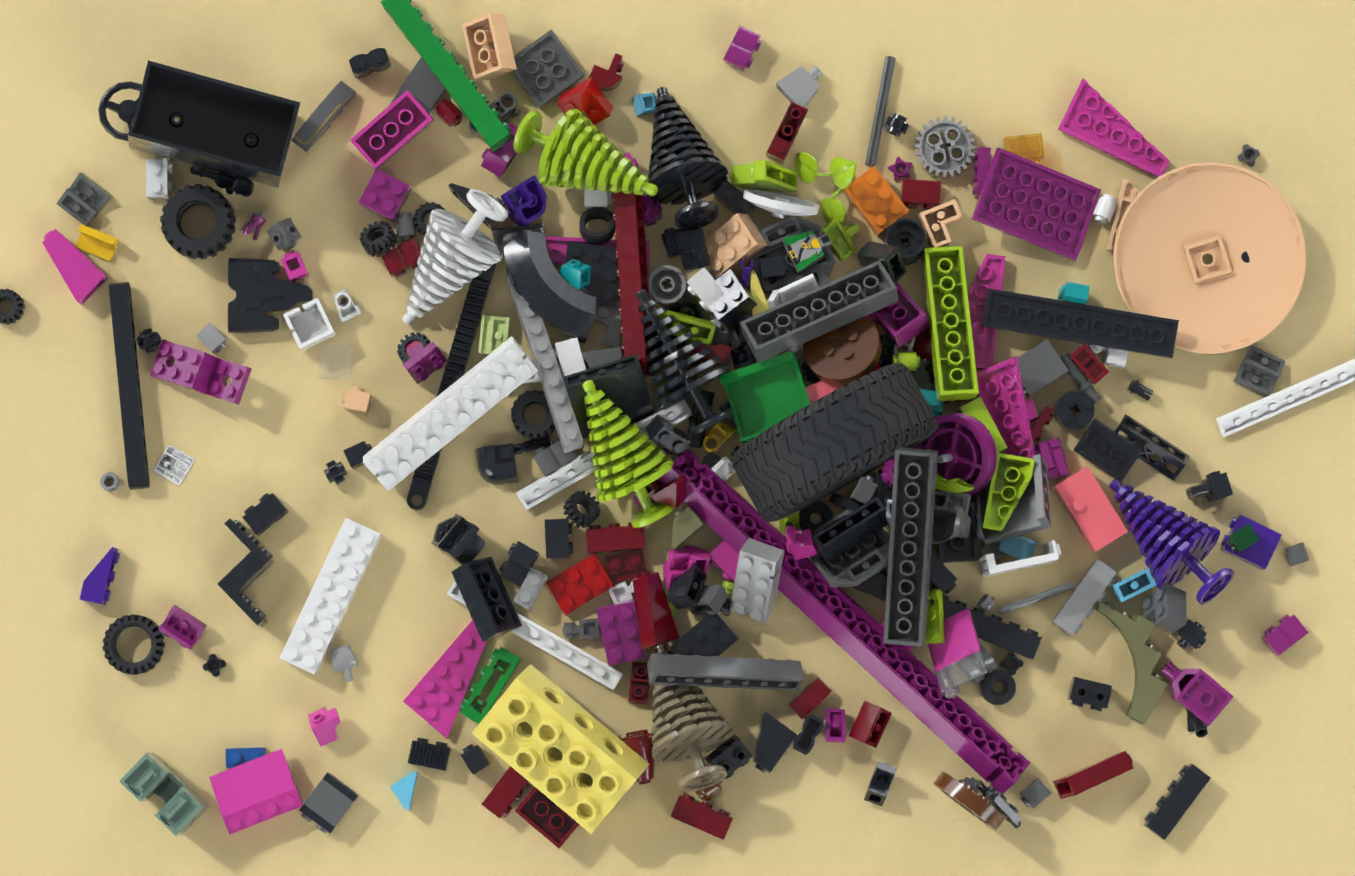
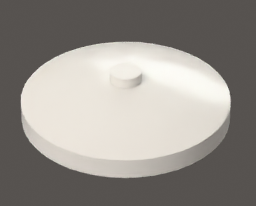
M745 189L743 198L750 203L773 212L772 216L784 218V215H817L820 207L807 200L758 189Z

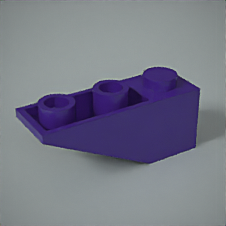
M112 547L85 578L79 600L105 605L106 601L109 602L111 590H109L110 582L113 583L115 579V571L113 569L114 565L118 563L120 556L117 548Z

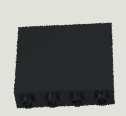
M637 354L563 377L583 439L588 438L590 431L593 430L592 428L589 429L587 421L593 416H587V408L592 403L585 404L584 397L588 395L582 387L585 381L592 380L596 391L602 390L605 393L601 400L609 398L614 403L609 408L616 406L620 408L623 412L619 416L627 415L631 419L629 424L639 422L654 413Z

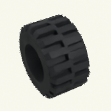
M528 390L524 394H520L511 408V419L516 430L522 436L529 439H541L542 437L549 436L551 432H554L555 424L544 391ZM531 404H540L546 409L547 417L540 425L533 426L525 421L524 411Z

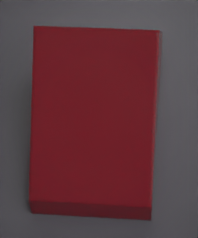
M685 474L659 488L650 497L651 500L677 508L686 497Z

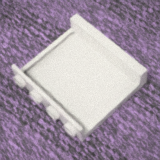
M1052 540L1043 545L1045 555L996 565L993 553L987 554L979 558L982 578L1050 564L1059 559L1058 556L1061 555L1060 546L1055 544V540Z

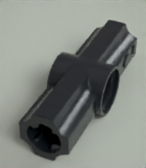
M700 389L711 408L715 393ZM694 403L693 415L689 416V426L686 435L691 442V447L701 449L705 431L695 436L691 433V429L700 424L697 423L696 418L701 413Z

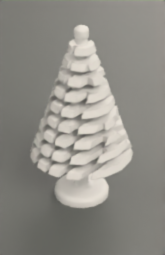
M477 189L469 190L467 199L476 209L469 222L454 213L442 209L431 211L430 221L426 230L427 233L424 236V244H422L420 251L421 255L418 258V268L415 270V277L417 278H413V289H411L410 300L407 301L406 305L408 312L402 318L406 324L411 325L415 317L421 318L426 314L424 310L430 311L435 308V304L445 301V298L455 293L454 291L460 290L464 284L471 282L473 278L479 276L482 270L486 271L494 263L502 259L501 251L497 245L489 241L490 238L484 232L477 230L486 217L495 221H504L508 216L506 209L488 194Z

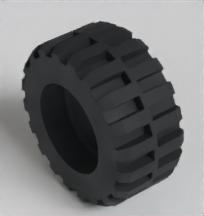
M195 184L192 187L187 185L184 186L185 189L176 190V194L173 197H168L167 205H163V216H160L161 230L166 241L179 254L188 256L190 259L200 258L203 260L207 259L208 256H217V252L220 250L223 252L226 249V244L231 243L233 239L231 236L236 230V217L229 201L222 193L208 185L206 187L201 184ZM195 205L209 207L216 217L213 231L201 239L189 238L181 228L183 214Z

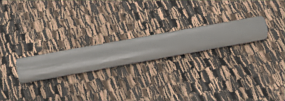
M1072 582L1001 606L999 611L1002 615L1074 589Z

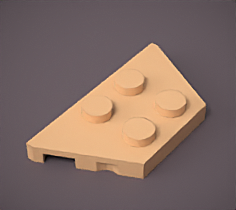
M1123 179L1106 248L1107 251L1114 249L1115 237L1122 217L1130 203L1141 192L1133 187L1127 179Z

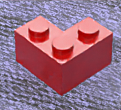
M592 77L562 94L557 103L564 115L574 108L580 112L584 111L594 125L610 117L613 106Z

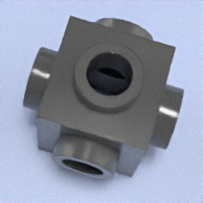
M291 218L275 223L267 231L278 251L284 248L287 250L292 249L302 237Z

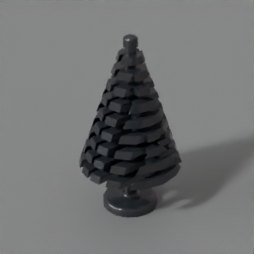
M660 87L656 91L658 99L655 102V122L653 123L651 143L652 153L650 155L648 174L649 183L657 185L658 192L655 196H651V200L664 205L671 202V205H678L687 201V205L679 209L674 216L676 226L685 230L705 227L718 218L720 214L719 209L713 202L698 200L716 192L728 179L726 175L729 173L713 149L707 144V141L701 136V133L695 128V125L682 111L674 97L669 95L667 88Z
M645 289L637 291L635 296L642 304L638 307L639 313L644 311L647 313L641 319V324L644 325L650 321L653 324L643 331V338L655 332L658 333V336L645 343V350L661 342L663 344L662 347L647 355V361L649 362L665 353L669 354V356L649 367L650 374L671 363L675 365L651 379L652 386L677 373L680 374L679 377L653 392L654 398L683 383L685 384V387L657 402L656 410L690 394L703 417V422L691 429L693 436L733 415L731 409L714 414L700 390V387L728 372L730 368L727 365L722 366L695 380L694 377L717 365L722 360L719 357H715L689 371L688 367L713 352L707 348L683 360L682 357L698 349L704 343L698 340L678 350V346L695 335L692 332H688L672 340L671 336L679 333L686 327L681 323L666 330L665 326L677 319L671 315L661 320L659 316L663 315L667 310L663 307L655 310L653 306L659 302L656 299L650 300Z

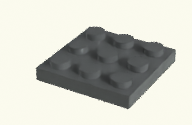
M552 29L514 56L517 69L511 71L539 109L585 77L583 71Z

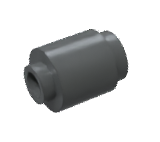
M412 213L397 214V219H395L397 238H401V241L413 239L412 237L416 236V229Z

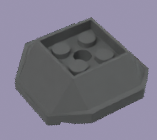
M792 216L759 231L768 245L756 254L752 261L766 293L772 294L773 290L783 288L810 274L814 275L819 287L827 284L835 264V258L829 246L822 248L824 252L822 260L799 275L794 265L787 261L788 272H785V277L768 280L761 279L759 264L761 258L783 256V261L787 260L789 255L783 245V239L808 231H813L816 238L824 235L819 225L802 219L799 216Z
M845 510L814 531V535L853 511ZM882 528L827 563L818 551L817 555L811 556L810 559L831 588L858 586L888 566L890 535Z

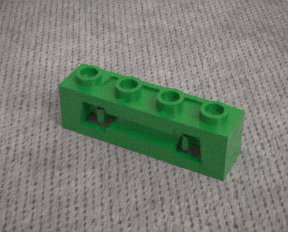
M502 647L499 650L495 648L490 656L492 659L490 665H485L480 673L482 678L479 683L475 681L471 687L470 692L472 694L470 698H465L460 705L462 709L460 713L478 724L491 710L521 658ZM499 659L502 661L497 669L502 672L505 671L508 664H511L505 675L500 676L486 699L488 703L482 713L479 712L484 705L482 701L477 700L475 706L472 707L471 705L476 697H480L494 674V668Z

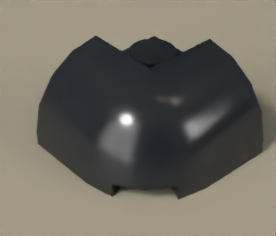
M513 443L475 449L478 470L486 482L492 485L519 482Z

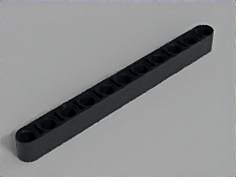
M129 282L109 284V296L128 486L130 490L150 488L131 288Z

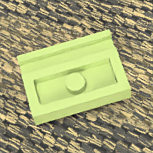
M482 315L479 354L489 355L508 340L510 317Z

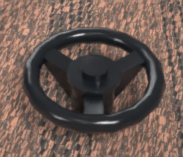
M132 81L117 83L108 88L101 97L98 108L100 122L105 131L116 139L128 141V134L119 132L111 126L107 119L106 108L117 113L119 118L127 123L130 129L138 99L136 101L124 100L120 104L109 101V99L120 90L133 89L141 91L142 84Z

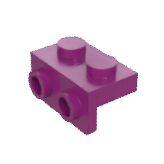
M174 605L158 629L165 636L179 642L182 647L191 649L198 643L207 625Z

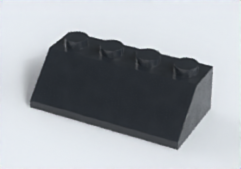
M491 556L466 562L452 571V575L482 642L497 638L522 626Z

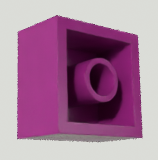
M376 168L359 200V204L395 222L397 214L400 213L412 189L410 185Z

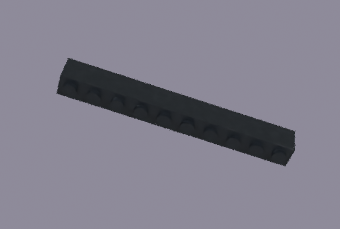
M884 571L883 574L876 573L858 586H853V589L886 602L888 572ZM943 595L944 620L967 609V604L958 600L955 603L948 600V596ZM931 599V605H934L933 599ZM974 607L973 610L970 609L978 639L1031 660L1034 659L1042 637L1038 636V632L1031 629L1024 631L1020 629L1021 625L1011 621L1009 624L1002 622L1003 618L993 614L991 617L984 615L985 611Z

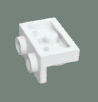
M169 158L146 159L147 198H168L170 193H173V181H170V174H173V162H170Z

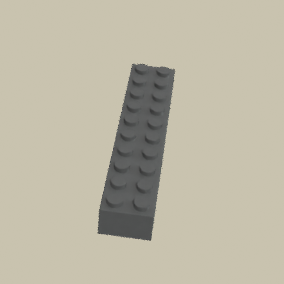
M900 448L895 451L883 643L922 647L926 643L937 450Z

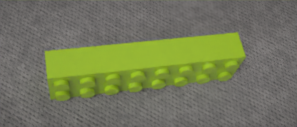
M962 246L924 248L921 258L928 322L930 325L929 332L937 402L976 399L979 391Z

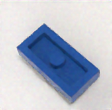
M265 747L226 749V768H233L264 756Z

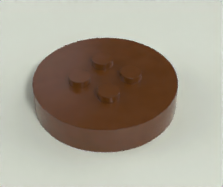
M867 316L803 343V354L812 373L821 381L838 386L847 385L871 373L879 362L882 350L879 333L874 323Z
M942 771L933 783L949 798L992 829L997 830L1004 821L1005 817L990 805L991 802L987 798L978 794L974 788L963 781L959 782Z

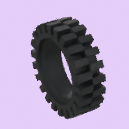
M135 614L125 615L122 618L116 619L114 623L109 625L110 628L105 631L106 635L103 638L104 646H102L103 651H105L104 656L108 659V663L117 671L138 675L148 672L160 662V657L164 653L163 647H165L163 642L164 635L158 629L159 627L149 618ZM129 627H140L150 636L151 649L143 660L130 663L122 659L118 654L116 648L117 638L123 630Z

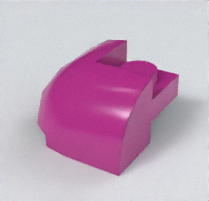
M685 545L684 549L669 550L668 560L663 563V578L667 590L669 591L673 581L693 565L697 564L707 574L711 556L705 550L691 545Z

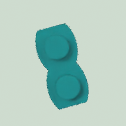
M1066 282L1065 285H1061V288H1059L1057 300L1086 305L1090 286Z

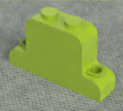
M756 160L754 164L732 166L730 181L733 186L744 190L758 189L764 191L797 192V172L766 160Z

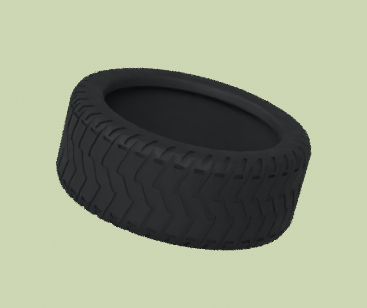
M902 363L891 364L829 393L757 435L735 452L732 456V466L760 517L766 522L778 521L860 479L861 476H865L883 466L885 462L895 459L896 450L915 447L935 432L938 428L937 419L909 369Z

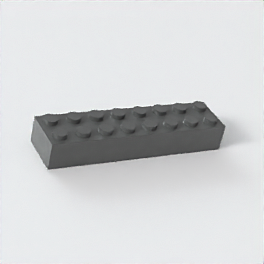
M879 260L741 321L742 334L758 363H761L898 302L897 287Z

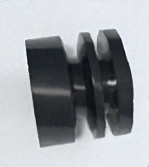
M912 219L895 221L889 227L885 238V245L899 248L903 263L906 266L920 259L926 243V234L923 227ZM901 243H908V246L901 247Z

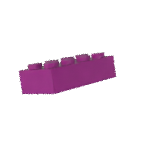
M979 147L974 153V159L976 160L973 171H975L973 176L975 186L972 189L974 198H979L990 168L991 148Z

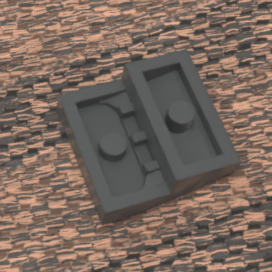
M79 173L71 187L65 190L56 204L80 223L88 226L112 195L84 173Z
M1250 345L1233 382L1264 397L1270 396L1286 361Z

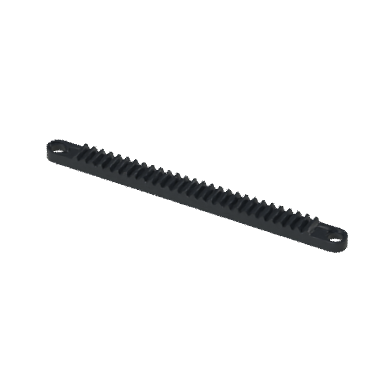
M496 263L486 271L482 270V273L470 282L437 396L448 388L459 372L465 373ZM442 448L415 469L407 496V504L413 510H421L427 503ZM415 495L422 497V503L419 506H414L411 502L412 497Z

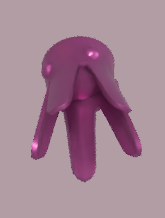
M261 212L260 216L253 213L250 221L240 229L241 231L247 226L243 232L244 235H247L256 227L253 235L254 241L258 239L260 230L266 222L261 217L263 212Z

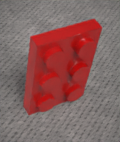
M593 553L546 582L564 615L571 613L615 586L596 553Z

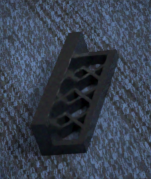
M1126 414L1115 430L1118 433L1119 431L1125 433L1131 442L1142 444L1144 450L1138 458L1173 481L1185 467L1190 457ZM1156 453L1159 455L1160 461L1151 459L1150 454ZM1166 464H1172L1178 469L1173 473L1167 469Z

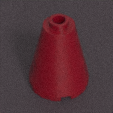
M647 729L628 732L624 738L621 735L618 736L620 740L650 764L636 780L639 781V784L650 783V779L654 778L655 760L654 757L652 758L653 734L652 731L648 733Z

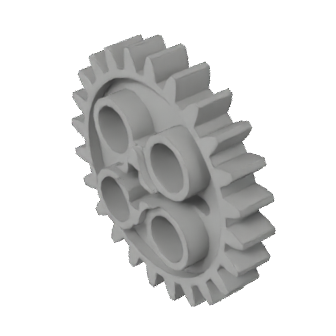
M947 116L944 117L943 121L937 117L936 123L930 120V126L923 125L925 131H918L921 137L915 138V141L919 142V144L914 145V148L919 149V151L914 155L921 157L917 162H924L922 169L928 167V174L935 171V177H937L939 173H942L943 179H945L947 173H949L951 178H953L954 172L960 175V168L966 171L967 166L965 163L971 165L972 161L969 157L974 158L975 156L971 152L976 149V146L971 145L975 142V139L969 138L973 132H966L968 126L961 127V120L957 124L954 123V117L951 121H948ZM940 131L943 132L945 146H949L947 150V155L950 160V163H947L945 149H941L943 141L940 135ZM954 132L957 139H948L947 133ZM935 136L938 139V143L933 145L929 142L928 138ZM958 150L961 153V157L956 159L952 156L951 152ZM939 154L942 156L943 161L937 163L933 160V156Z

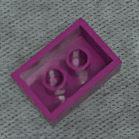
M634 599L596 607L608 666L646 658L645 649L642 650Z

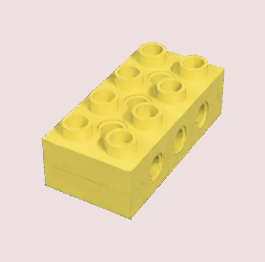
M531 664L512 682L472 732L473 735L590 834L594 832L650 765Z

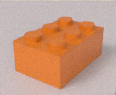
M875 166L843 190V194L877 237L888 230L895 221L904 218L909 212Z

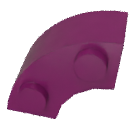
M510 122L507 125L511 129L510 136L512 139L495 152L491 148H486L481 157L484 159L481 166L499 177L504 174L517 154L514 151L513 143L518 127Z

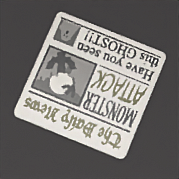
M168 445L154 472L180 486L195 459Z

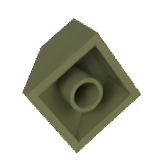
M689 506L686 509L681 507L674 515L671 545L673 550H676L703 527V523Z

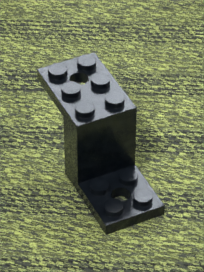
M229 518L224 524L251 552L217 584L257 626L263 627L267 623L264 619L266 614L260 608H254L251 605L253 601L243 592L274 563L271 559L273 555L266 548L259 547L260 541L253 534H247L245 532L247 528L237 519L234 521Z

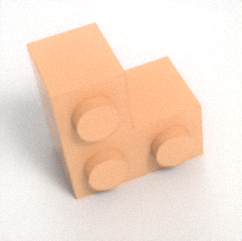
M955 199L919 213L918 218L925 231L930 248L945 247L951 244L952 241L946 226L960 221L962 218Z

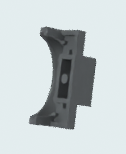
M935 490L933 544L943 543L956 537L968 538L972 521L968 516L971 500L970 494ZM887 499L886 518L891 526L892 500Z

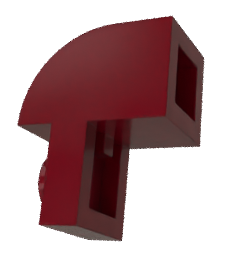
M615 53L609 70L597 65L593 66L589 78L592 77L601 91H611L622 82V76L617 74V72L621 73L625 62H622L623 56Z

